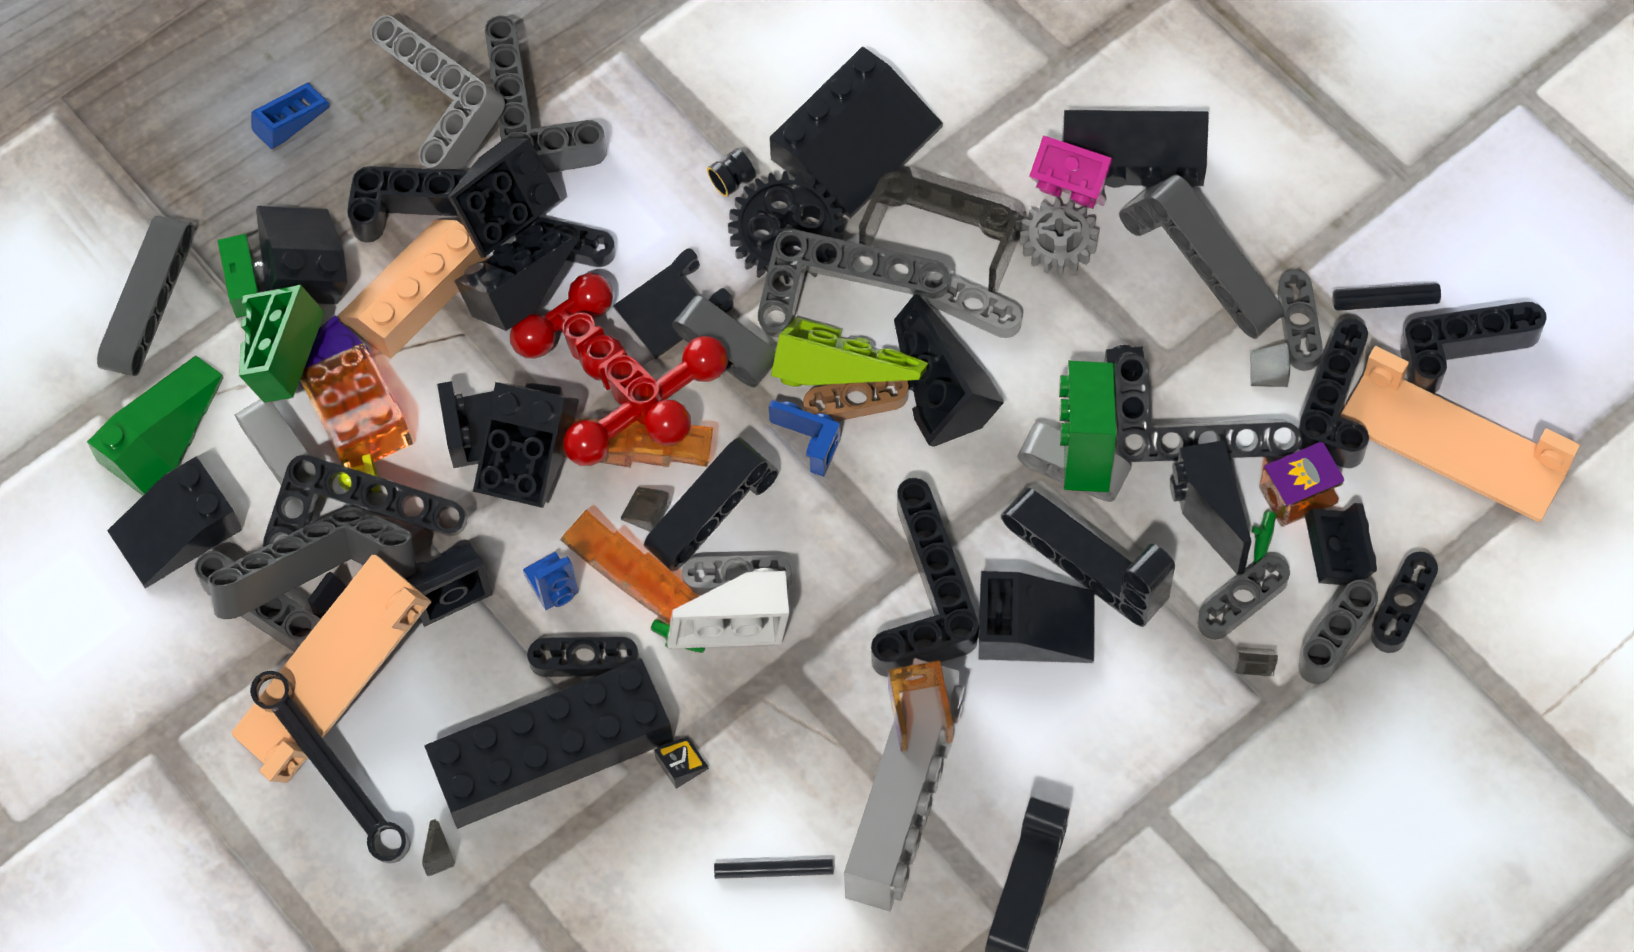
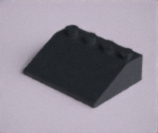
M862 46L769 137L770 156L774 163L793 177H796L798 172L802 173L803 183H807L814 177L816 190L826 185L827 195L825 198L836 196L835 208H842V213L851 219L943 127V123L890 65Z

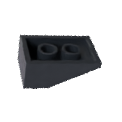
M257 206L256 214L265 291L301 285L317 304H338L348 281L344 251L328 209Z
M1221 440L1181 447L1179 449L1178 461L1172 465L1174 479L1170 480L1172 499L1174 502L1179 501L1185 518L1237 575L1243 574L1252 541L1225 441Z
M195 456L165 474L107 531L146 589L240 532L242 528L234 510L198 457Z

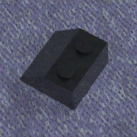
M470 543L451 547L444 551L440 557L427 563H417V571L405 578L431 601L419 617L424 627L493 595L484 563Z

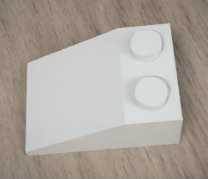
M760 568L753 572H746L672 610L667 640L668 649L782 644L789 616L785 571Z

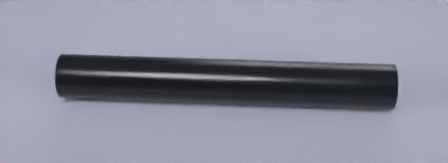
M832 859L714 863L715 879L833 875Z

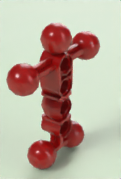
M586 273L578 276L570 284L566 301L544 316L540 314L529 315L510 330V344L518 355L526 359H537L545 356L553 348L555 333L561 330L564 333L571 355L580 361L585 373L595 380H601L604 388L611 390L612 396L621 405L599 422L581 420L573 423L565 432L563 440L564 452L570 461L579 466H593L600 463L608 455L610 439L635 421L645 425V431L650 439L661 446H674L681 443L689 435L691 415L683 404L676 400L666 399L693 380L710 382L718 379L726 371L728 352L721 341L712 336H700L692 339L684 347L682 363L658 380H655L634 358L627 355L619 340L610 335H605L600 326L596 327L593 318L604 315L611 307L613 300V288L606 278L596 273Z

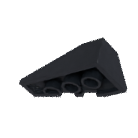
M914 294L894 318L900 352L928 363L926 372L919 380H907L908 390L914 392L916 407L912 408L914 420L928 445L935 447L982 429L1004 402L989 376L920 295Z

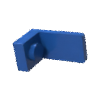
M771 400L768 407L770 422L812 437L806 451V457L810 458V472L825 477L841 440L840 423L826 414L818 413L815 415L803 411L794 403L786 401L780 403Z
M555 551L523 569L525 578L545 610L553 606L561 607L570 602L574 595L579 593L573 565L568 556L560 559Z

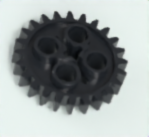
M783 171L781 180H776L771 172L766 184L759 178H756L755 190L745 186L743 188L745 199L736 197L735 207L737 209H730L729 219L733 221L728 223V233L733 234L730 237V246L738 247L735 250L736 259L746 257V270L755 265L757 266L758 278L766 271L768 272L774 242L782 231L795 229L843 240V235L840 233L844 232V222L839 220L842 218V208H834L836 206V196L825 198L827 186L824 185L816 190L815 178L812 177L807 183H803L802 173L798 172L794 180H789L787 171ZM781 201L786 203L787 206L783 209H776L771 204ZM807 217H813L819 222L815 225H807L802 220ZM757 230H766L770 235L760 238L756 237L753 233ZM789 241L784 244L782 253L788 257H793L797 254H790L784 249L789 246H797L801 249L802 245L797 241ZM831 248L823 249L819 252L817 260L822 264H829L827 256L836 258L837 252ZM809 272L812 276L817 277V273ZM783 275L785 284H789L791 277Z

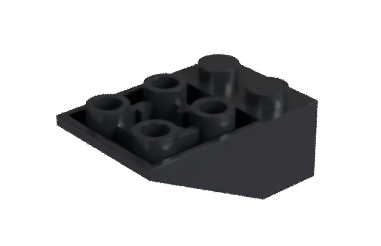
M529 138L503 139L478 158L448 196L481 258H485L561 200Z
M541 224L532 225L522 232V236L512 243L501 245L495 249L493 255L485 261L475 263L466 268L464 275L456 279L455 283L471 316L507 331L534 313L577 242L575 236Z
M495 382L473 492L543 508L565 454L563 449L564 435L575 422L579 399L515 384Z
M981 571L978 660L1093 663L1094 591L1021 572Z

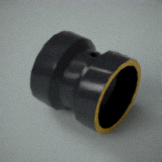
M738 148L728 153L726 160L723 162L716 161L707 168L712 184L724 197L734 193L739 184H747L756 178V172L751 161Z

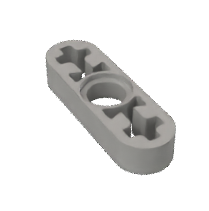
M934 272L927 277L925 285L930 288L939 287L943 283L944 277L941 273ZM950 274V288L943 297L937 299L925 297L926 302L930 306L1001 338L1013 337L1021 328L1022 312L1017 304ZM957 296L956 303H953V297L956 298ZM969 298H977L983 303V307L978 311H968L962 304ZM990 306L993 307V313L989 312ZM1006 314L1011 316V321L1007 320L1005 324L999 323V318H1004Z
M779 555L694 557L689 559L682 568L684 587L694 595H703L729 582L726 575L729 570L736 567L743 568L747 572H753V568H778L779 571H785L787 589L792 582L791 565L787 559ZM715 569H720L721 583H716ZM696 570H703L705 575L703 576V582H695Z

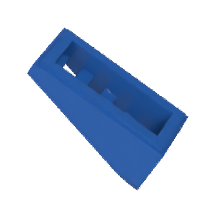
M307 82L251 111L252 131L270 149H273L328 109L329 102ZM305 99L310 105L306 107L301 100ZM293 107L297 112L294 113L290 108Z

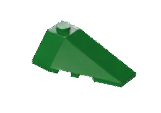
M198 356L192 357L112 415L87 441L96 461L143 496L165 474L181 465L180 459L187 445H191L195 437L194 431L201 417L207 413L224 378L223 375Z

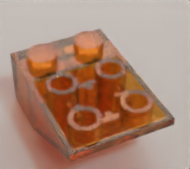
M364 343L303 370L300 382L342 466L352 468L363 465L362 456L370 454L373 462L413 444L405 419Z

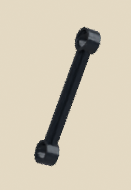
M265 671L257 675L250 688L253 701L263 710L275 714L368 835L367 847L371 855L379 861L388 864L402 860L410 846L408 834L399 825L386 821L294 702L293 687L290 681L276 671ZM270 679L281 680L285 688L283 698L274 705H265L261 702L259 690L262 684ZM387 829L396 830L401 836V847L391 857H383L375 850L377 835Z

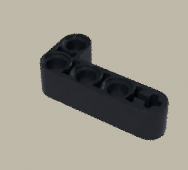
M367 166L359 169L352 178L347 208L354 236L359 241L366 243L378 240L385 230L387 213L459 217L448 196L468 171ZM369 188H375L371 191H366ZM441 191H446L443 194H436ZM365 218H371V219L368 220V221H363V222L361 221V220H363V219H365Z
M1521 302L1412 319L1407 323L1400 345L1402 359L1409 362L1406 370L1408 382L1435 394L1441 387L1447 369L1446 360L1533 347L1538 343L1547 320L1544 308L1534 302ZM1485 328H1492L1495 331H1497V333H1491L1487 331ZM1449 333L1458 334L1462 338L1452 337ZM1419 338L1426 343H1418L1415 342L1413 339ZM1428 370L1431 371L1434 375H1426L1421 371Z
M1352 318L1342 320L1335 328L1298 427L1302 437L1299 450L1322 442L1325 444L1336 465L1343 468H1354L1360 465L1364 459L1369 442L1368 431L1363 425L1339 417L1361 362L1368 338L1367 327L1363 322ZM1346 341L1352 342L1349 351L1343 349ZM1338 369L1345 374H1335L1331 370ZM1319 400H1329L1333 404L1324 405ZM1316 430L1320 432L1322 435L1313 436L1309 434L1307 431ZM1351 442L1355 444L1357 448H1348L1344 446L1343 443Z
M743 438L734 439L652 529L644 541V547L670 571L678 570L691 558L749 491H752L755 495H760L775 482L779 473L778 469Z
M1031 796L1022 823L1021 837L988 935L985 952H1028L1067 830L1069 807Z

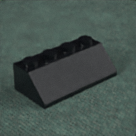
M1064 110L1061 141L1112 158L1113 161L1104 184L1112 188L1124 185L1150 188L1174 175L1182 177L1192 188L1204 186L1207 168L1209 111Z

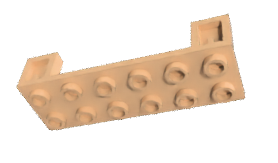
M1375 346L1368 357L1363 377L1339 417L1363 425L1368 431L1369 440L1534 521L1541 522L1566 477L1580 444L1545 428L1538 444L1404 380L1409 362Z
M377 555L370 556L279 671L292 684L294 702L322 738L325 737L431 603L426 596ZM273 679L260 695V701L265 705L278 703L284 696V684L281 680ZM255 703L232 731V736L264 763L259 772L269 781L288 783L308 758L275 714L263 710Z

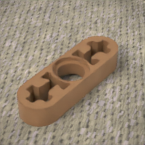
M905 380L845 383L815 387L810 389L804 396V411L815 415L818 413L826 414L837 422L897 410L903 407L908 400V382ZM893 386L895 391H897V396L890 397L887 387ZM874 388L876 389L877 401H873L872 389ZM859 391L867 399L863 404L854 406L849 404L845 398L849 393ZM835 396H839L840 408H836ZM822 400L825 410L818 411L815 401Z

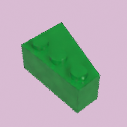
M301 285L244 295L242 304L246 307V318L242 319L241 328L245 331V341L240 343L239 376L264 403L293 398L325 312Z
M1068 360L1067 375H1060L1059 397L1065 398L1060 399L1059 421L1065 422L1061 423L1060 446H1064V490L1109 493L1116 441L1113 363Z

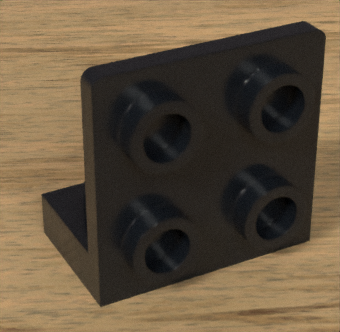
M452 381L438 383L437 387L447 446L453 468L478 464L493 391L463 397L462 393L455 395Z

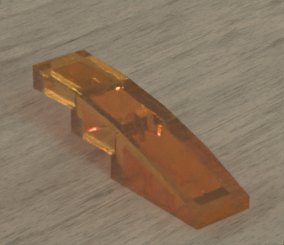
M575 419L574 423L581 420H594L596 422H599L601 419ZM635 421L610 439L608 455L600 463L631 468L632 462L669 467L670 461L707 467L713 427L691 425L689 435L681 443L674 446H661L650 439L645 431V425Z
M587 510L583 512L560 539V541L609 581L669 624L671 622L672 610L699 597L649 552L643 554L618 531L615 533L610 531Z

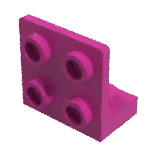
M1043 135L1029 177L1037 183L1036 188L1040 189L1043 193L1060 198L1061 193L1064 192L1070 194L1069 199L1073 200L1074 203L1094 209L1095 203L1104 206L1106 198L1101 193L1113 159Z

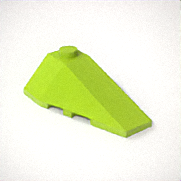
M796 317L779 334L771 376L780 378L783 384L793 387L919 380L926 372L928 363L893 349L874 350L870 340L862 337L846 339L841 337L842 330L839 328Z

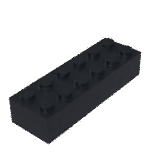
M640 658L428 743L424 747L456 828L459 829L674 740L670 721L644 662Z

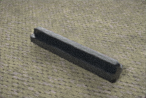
M1433 282L1336 289L1333 291L1332 302L1334 309L1337 311L1438 304L1441 300V288L1439 283Z

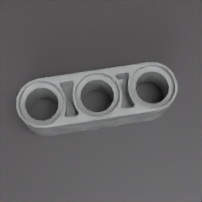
M259 399L234 414L243 432L280 485L290 461L302 454L309 455L273 402L264 403ZM304 463L299 466L297 478L300 482H310L314 478L316 471L312 463Z
M1035 423L1017 455L1018 460L1027 468L1064 484V446H1060V430L1044 423ZM1114 453L1109 493L1081 492L1103 501H1114L1131 470L1130 464L1123 457Z

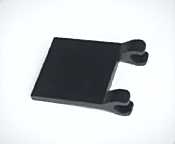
M690 248L681 252L671 265L613 305L616 312L655 359L683 340L674 330L672 323L691 300L697 296L682 278L695 272L700 267L697 254ZM724 288L716 291L709 299L711 303L725 313L734 306L731 294Z

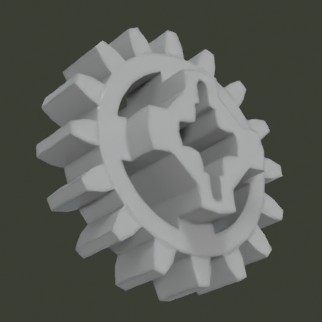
M1055 199L1053 207H1049L1043 201L1040 205V212L1032 208L1029 210L1028 219L1022 220V232H1020L1019 241L1023 245L1024 257L1032 255L1031 265L1033 267L1043 263L1045 273H1048L1051 267H1056L1058 274L1063 275L1064 267L1069 266L1073 272H1076L1078 262L1085 265L1089 263L1090 254H1095L1098 229H1094V217L1086 218L1085 207L1076 211L1073 209L1074 201L1070 200L1065 207L1061 206L1059 199Z

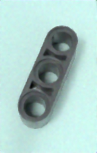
M695 296L672 323L677 334L688 343L700 336H712L721 341L728 352L726 371L747 386L756 387L773 367L775 350L704 297Z
M1365 580L1350 582L1305 643L1298 666L1301 677L1312 684L1326 682L1371 621L1378 601V592L1370 582ZM1350 600H1362L1367 606H1354ZM1331 628H1340V629H1343V630L1346 632L1347 635H1345V636H1337V635H1334V634L1330 631V629H1331ZM1318 656L1323 658L1327 664L1316 665L1309 658Z

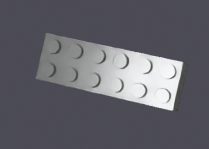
M915 658L897 709L901 732V750L894 720L844 871L846 899L890 912L894 900L901 901L907 884L905 875L908 865L906 863L911 865L914 863L919 842H917L919 828L924 829L930 812V806H928L931 793H936L942 771L939 769L942 757L947 758L952 744L940 685V665ZM941 666L953 723L958 724L964 701H962L964 686L959 685L958 670Z

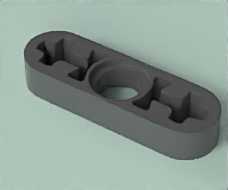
M1290 270L1281 276L1277 289L1278 301L1284 310L1281 320L1289 363L1294 368L1301 371H1309L1319 364L1323 351L1311 279L1306 273L1300 270ZM1289 284H1296L1297 289H1300L1298 302H1293L1294 294L1292 288H1289ZM1301 313L1309 318L1310 323L1305 327H1297L1291 323L1289 318L1293 314ZM1306 338V349L1311 353L1310 357H1304L1303 353L1299 352L1301 339Z
M1268 556L1257 562L1202 606L1197 622L1199 631L1205 637L1214 640L1222 639L1286 588L1290 576L1288 564L1276 556ZM1266 570L1269 573L1279 572L1278 581L1270 578L1263 584L1261 591L1258 584L1264 580ZM1238 590H1247L1253 594L1255 601L1248 606H1242L1235 602L1233 594ZM1225 606H1227L1229 611L1223 616L1222 626L1218 623L1210 625L1208 623L1209 614L1216 618L1224 612Z

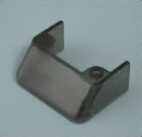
M903 166L882 176L860 222L859 244L872 246L888 206L898 207L907 204L979 227L984 235L1000 241L989 267L988 291L997 294L1019 241L1020 232H1022V220L1026 219L1025 206L1017 199L912 166Z

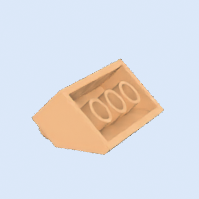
M435 219L337 315V318L391 359L459 292L455 280L464 275L465 269L488 258L487 256L485 258L480 257L464 225L457 220Z

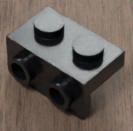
M1354 503L1345 511L1312 508L1304 515L1319 583L1347 586L1355 580H1366L1377 571L1376 555L1373 552L1369 523L1362 503Z

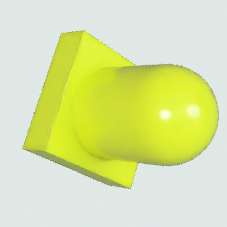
M370 454L362 456L363 465L351 468L378 477L376 466ZM347 474L339 475V485L344 490L349 491L352 483L351 478ZM380 485L374 486L371 489L372 493L381 491Z

